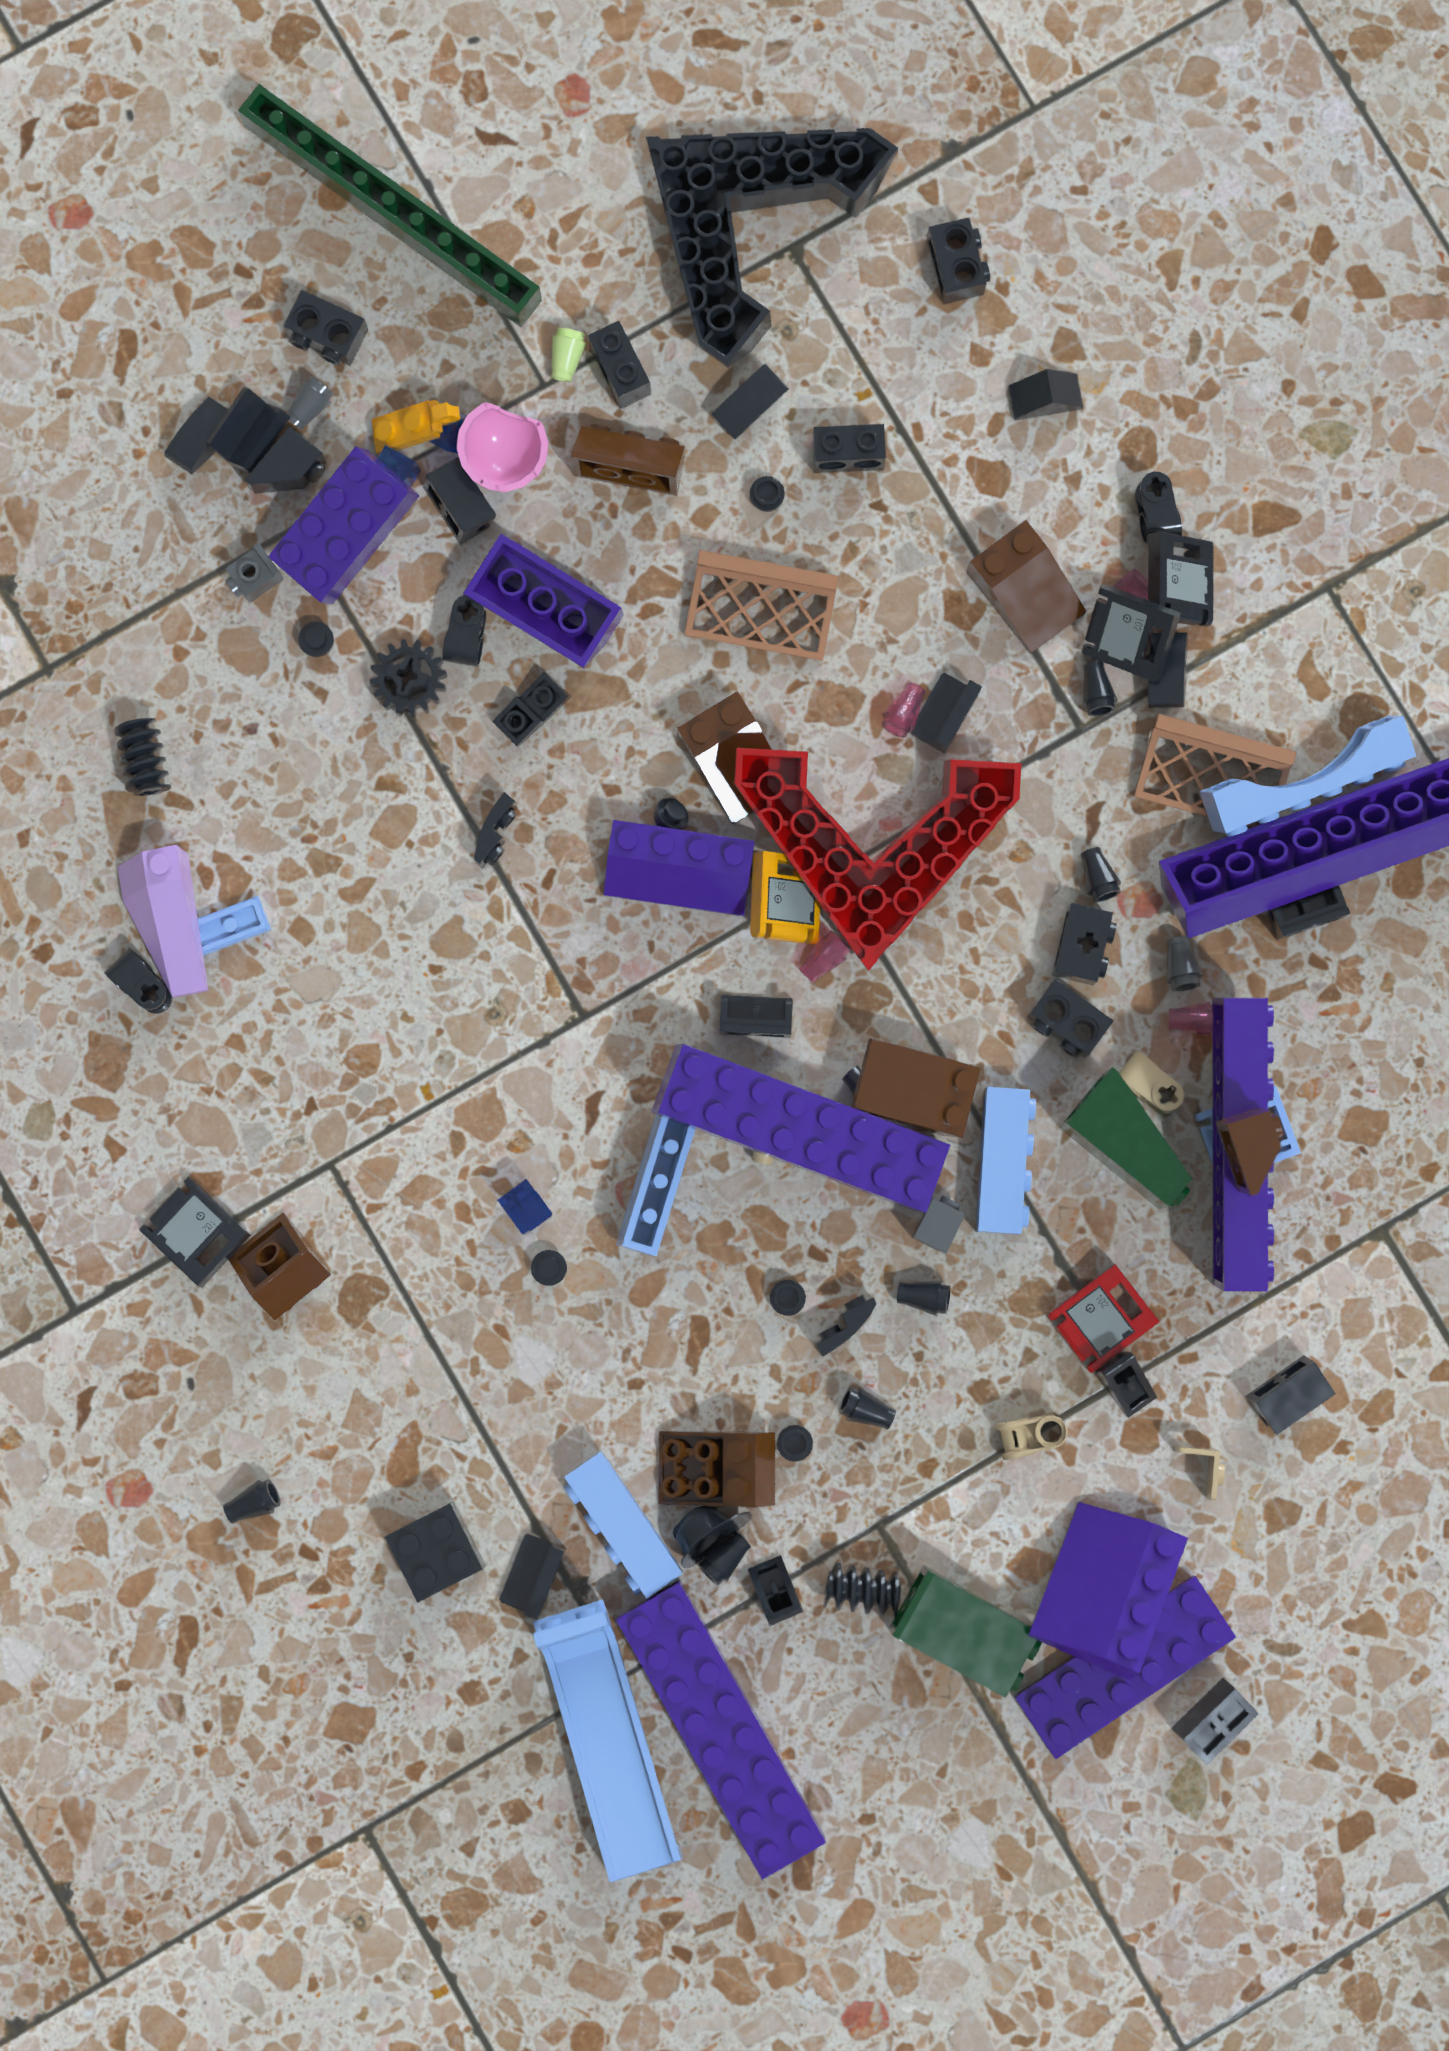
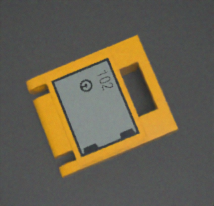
M769 851L754 852L750 920L751 936L792 943L816 944L819 940L820 903L795 868H793V876L777 874L778 863L792 865L783 853Z

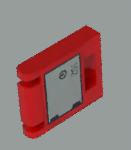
M1113 1264L1046 1315L1050 1321L1057 1319L1061 1314L1065 1316L1066 1319L1055 1326V1328L1081 1362L1094 1354L1097 1359L1086 1367L1090 1373L1097 1370L1160 1322L1116 1264ZM1120 1283L1142 1310L1131 1319L1109 1292Z

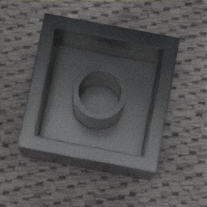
M454 1501L385 1536L417 1603L486 1567Z

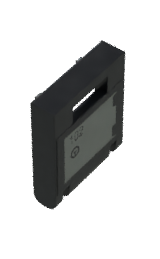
M1159 531L1148 535V600L1180 612L1181 615L1178 623L1198 624L1199 626L1207 627L1213 622V542ZM1173 547L1187 549L1184 552V557L1173 555Z
M1100 585L1098 594L1107 597L1108 601L1100 597L1096 599L1085 636L1086 641L1095 645L1084 644L1081 653L1152 682L1160 680L1181 613L1110 585ZM1152 626L1163 630L1156 655L1148 654L1143 657Z
M188 1176L183 1182L191 1191L187 1194L178 1187L150 1216L149 1220L157 1228L153 1231L149 1226L143 1224L139 1230L198 1287L203 1288L251 1234L198 1183ZM222 1233L230 1242L206 1266L197 1258Z

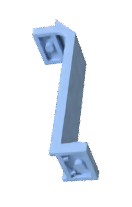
M603 1599L533 1621L536 1631L533 1633L536 1646L542 1650L549 1669L609 1881L615 1882L683 1860L680 1845H677L618 1641Z

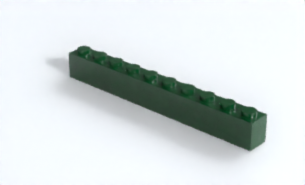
M258 84L239 108L238 113L246 129L518 326L522 327L541 303L540 286L262 85Z

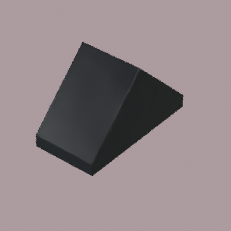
M1045 369L1008 386L1014 421L1081 410L1084 407L1077 373Z
M1123 1351L1095 1371L1128 1418L1157 1398L1138 1361L1129 1351Z
M781 1555L748 1568L769 1626L804 1612Z

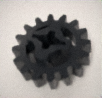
M402 639L401 648L396 649L391 643L388 644L390 653L386 656L379 652L377 657L381 662L380 666L371 665L370 668L373 673L378 675V677L370 679L372 687H380L374 693L377 700L386 698L383 703L384 709L388 711L393 706H396V714L399 717L403 715L404 710H409L412 718H414L418 708H422L426 714L429 713L428 703L432 701L439 705L440 699L436 693L437 691L446 692L447 689L446 685L440 682V680L448 677L446 670L438 669L443 664L441 656L432 659L435 652L434 649L429 646L422 651V644L419 640L415 641L413 647H409L406 640ZM405 657L404 661L397 665H392L398 659ZM422 660L431 668L432 677L421 672ZM413 672L416 681L410 680L408 685L405 686L401 677H408L409 673ZM386 680L396 684V697L387 690ZM420 692H426L423 696L412 700L413 696Z

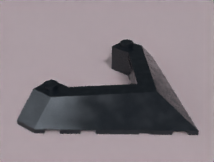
M856 128V131L835 132V129L807 130V133L786 134V131L728 133L726 136L712 137V134L681 135V138L660 139V136L646 137L699 347L728 368L751 353L772 326L770 310L742 291L732 213L829 199L857 218L878 191L898 152L897 146L871 128Z

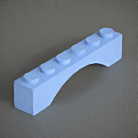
M1388 715L1358 727L1349 743L1332 762L1321 771L1304 780L1287 785L1261 786L1246 780L1229 779L1199 792L1212 831L1226 833L1227 836H1234L1247 831V825L1258 821L1261 824L1279 818L1278 812L1290 808L1291 811L1305 808L1311 805L1310 799L1319 795L1322 798L1337 795L1343 791L1342 786L1353 782V785H1360L1373 780V774L1381 770L1385 772L1399 770L1406 766L1404 761L1416 757V753L1404 716Z

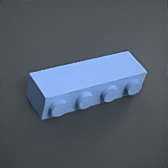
M986 1087L984 1089L975 1232L1019 1235L1022 1234V1227L1028 1228L1029 1206H1023L1024 1191L1030 1192L1032 1171L1026 1170V1156H1032L1034 1135L1028 1134V1121L1035 1119L1036 1099L1030 1098V1090Z
M658 1115L655 1116L616 1242L617 1246L646 1255L657 1256L695 1129Z
M602 1451L564 1477L568 1482L563 1486L566 1493L574 1504L581 1501L588 1512L584 1516L585 1521L595 1535L602 1532L609 1543L604 1547L606 1552L616 1565L620 1562L623 1563L629 1572L625 1579L636 1595L642 1592L647 1599L683 1574L682 1568Z

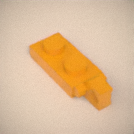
M427 400L372 418L375 452L386 455L439 438L440 433L443 432V425L460 420L459 406H452L447 402L439 404V401Z

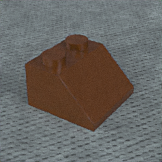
M1255 1108L1215 1122L1239 1192L1249 1196L1259 1193L1282 1147L1279 1137L1284 1136L1283 1128L1277 1115L1272 1116L1270 1110Z
M284 1212L243 1244L229 1259L250 1296L274 1321L289 1311L298 1301L317 1288L331 1275L319 1255Z

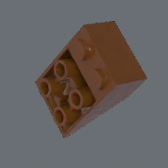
M659 1431V1504L752 1508L774 1506L775 1432Z

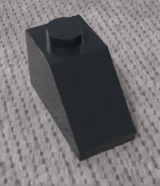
M289 426L248 475L245 482L255 494L305 489L310 482L315 483L320 479L326 469L324 465L327 461L318 448Z

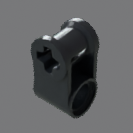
M1160 471L1148 473L1135 490L1140 530L1145 544H1148L1149 534L1159 531L1182 535L1181 517L1176 507L1170 478ZM1152 485L1153 490L1160 491L1157 497H1155L1153 492H1147V488Z
M465 595L457 598L453 603L449 627L444 639L442 660L478 667L483 650L486 612L483 606ZM469 607H473L477 616L472 615L469 621H466L461 613L468 612Z
M130 947L104 972L121 991L129 995L139 1006L150 1013H163L172 1004L173 997L166 984L152 972V968ZM150 990L156 991V995L159 997L157 1001L153 1002L150 1000L151 998L148 995Z

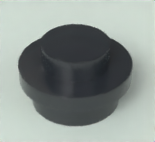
M764 476L758 478L750 488V500L754 507L760 511H774L784 501V487L774 477Z
M310 622L299 633V646L308 656L322 657L332 649L334 635L326 624Z
M664 798L655 807L654 821L659 827L682 830L688 823V812L678 800Z
M554 1250L539 1252L531 1263L532 1276L538 1283L545 1286H553L560 1283L567 1272L566 1260L560 1253Z
M780 1281L771 1290V1306L781 1315H795L805 1305V1291L796 1281Z
M791 1425L780 1432L777 1438V1448L782 1457L789 1461L797 1462L809 1456L813 1448V1439L806 1428L799 1425Z

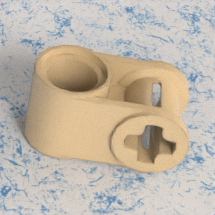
M1135 1051L1119 1072L1135 1097L1158 1114L1167 1115L1173 1113L1181 1106L1184 1100L1182 1086L1163 1072L1152 1060L1138 1051ZM1167 1089L1173 1093L1171 1100L1174 1104L1172 1102H1167L1165 1105L1159 1101L1162 1095L1158 1090L1162 1093Z
M1053 1414L1032 1418H1019L995 1424L996 1430L1001 1432L1005 1453L1002 1454L1003 1460L1032 1455L1035 1452L1057 1448L1066 1441L1068 1435L1065 1422ZM1054 1421L1059 1424L1060 1434L1056 1440L1046 1441L1042 1438L1040 1430L1044 1423ZM1012 1431H1015L1017 1447H1015Z

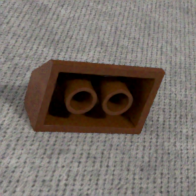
M591 424L590 427L581 426L571 454L574 476L677 496L685 460V446L679 445L680 442L672 438L661 437L659 441L646 439L644 434L636 431H625L624 434L611 432L609 427L600 424Z

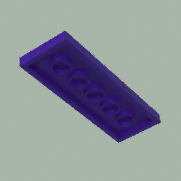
M1192 1575L1169 1591L1140 1674L1131 1680H1127L1072 1656L1014 1695V1698L1056 1760L1237 1637L1198 1578Z

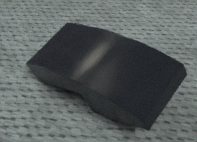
M764 363L711 414L736 440L762 414L773 406L789 388Z
M208 397L176 433L164 452L165 457L190 474H193L215 453L207 446L206 442L228 411V408Z
M1187 632L1175 633L1162 678L1156 682L1148 681L1149 708L1185 706ZM1151 633L1150 654L1154 656L1156 655L1162 633Z
M544 671L520 697L516 696L492 722L518 747L547 722L571 696L548 672Z
M505 792L487 816L477 841L474 860L481 869L487 863L490 866L494 865L505 851L502 848L505 841L496 831L499 828L505 830L517 816V813L514 812L517 804Z
M861 1295L844 1304L847 1311L840 1315L846 1328L841 1330L837 1324L819 1333L821 1341L815 1343L822 1357L841 1346L861 1328L877 1305L874 1297L866 1300L864 1295Z

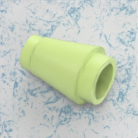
M557 328L556 335L552 336L551 378L572 382V377L586 346V343L583 342L584 333L568 328Z

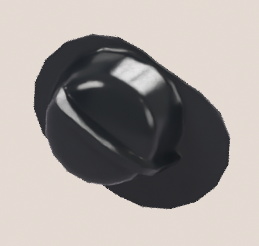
M701 1506L692 1509L673 1529V1536L684 1553L681 1566L689 1568L703 1560L702 1555L745 1526L751 1519L752 1514L750 1512H743L728 1518L714 1507Z

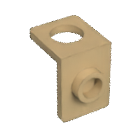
M1174 1446V1451L1178 1453L1209 1456L1205 1497L1206 1499L1216 1501L1218 1486H1223L1225 1477V1466L1220 1464L1221 1451Z

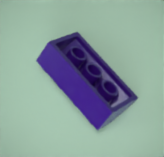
M503 534L499 535L463 592L465 596L582 668H585L606 645L624 616L620 606Z
M613 820L607 856L604 896L744 917L755 841Z

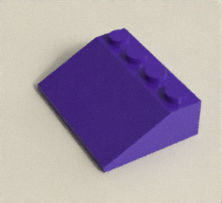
M1078 1502L1028 1636L1124 1679L1131 1680L1141 1672L1188 1538L1152 1522Z

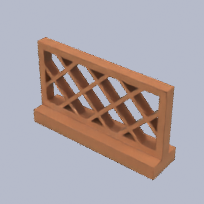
M699 550L697 570L684 635L823 661L839 576ZM703 574L719 577L726 589L708 600L701 590ZM724 578L738 581L729 586ZM743 582L753 583L760 596L743 607L732 590ZM758 584L771 586L772 588L763 592ZM778 588L787 589L795 602L777 613L767 596ZM793 591L803 592L807 594L798 599V597L795 595ZM729 592L740 610L722 621L711 604ZM699 595H701L705 603L697 608ZM812 595L828 597L825 612L812 620L802 602ZM764 599L775 616L757 628L746 610ZM798 605L809 623L792 634L781 619V616ZM709 607L719 624L708 632L693 629L696 614ZM743 613L754 630L743 638L733 637L726 624ZM824 618L822 631H820L815 623ZM776 620L779 621L789 636L777 645L768 643L760 632ZM812 626L820 637L818 652L803 650L795 637ZM722 627L727 633V635L716 634L714 632H716ZM757 634L762 642L748 639ZM792 640L796 648L786 647L783 645Z
M1157 714L1152 726L1153 730L1134 797L1208 817L1204 808L1197 807L1203 803L1202 799L1192 805L1183 803L1176 789L1194 780L1199 790H1204L1198 777L1215 767L1223 781L1228 780L1221 764L1231 758L1240 759L1248 772L1238 779L1245 780L1250 777L1253 783L1260 785L1255 774L1268 767L1281 771L1277 786L1286 785L1290 768L1294 764L1297 752ZM1159 737L1173 741L1179 752V755L1161 764L1155 753ZM1179 743L1193 747L1189 748L1186 751H1183ZM1198 748L1207 750L1214 764L1195 773L1186 755ZM1214 753L1222 754L1226 757L1218 761ZM1153 758L1157 767L1149 771ZM1182 758L1192 776L1173 785L1164 767ZM1248 762L1261 766L1252 770ZM1160 770L1169 789L1158 795L1143 792L1147 777ZM1172 792L1176 800L1168 799L1163 796ZM1253 822L1248 824L1247 828L1250 829L1261 824Z

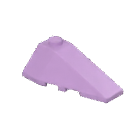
M177 845L142 851L118 866L122 900L172 997L176 998L209 991L189 856Z

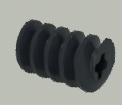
M155 718L129 720L121 723L114 729L115 735L122 738L117 742V748L124 752L119 757L120 762L127 765L122 770V775L124 778L130 779L126 782L125 789L136 796L159 794L172 788L170 784L160 783V779L168 776L169 772L157 769L158 765L166 761V757L155 756L154 753L164 747L163 743L152 742V738L161 734L159 729L149 728V725L157 720Z
M835 1562L828 1573L823 1607H826L830 1599L834 1598L836 1609L840 1610L845 1600L849 1601L851 1612H855L859 1603H863L865 1614L869 1615L873 1606L877 1605L880 1617H883L888 1607L892 1608L894 1619H896L901 1594L899 1574L893 1571L888 1581H886L884 1570L879 1569L872 1579L870 1569L864 1567L860 1575L857 1576L855 1565L851 1564L845 1574H843L841 1563Z

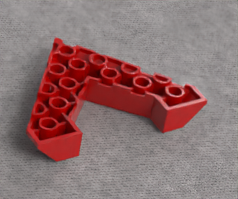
M736 748L734 785L867 971H869L885 950L909 926L921 909H924L960 868L964 860L981 844L996 827L995 825L1020 799L1022 763L955 759L944 761L942 797L873 860L863 853L847 832L829 815L807 789V751Z

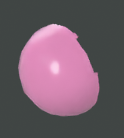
M486 402L475 408L465 418L458 433L457 451L461 466L473 482L488 490L508 492L523 488L534 478L538 477L546 463L548 440L541 421L507 412L499 406Z

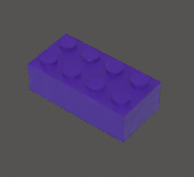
M355 446L268 557L320 603L333 605L420 495L371 452Z

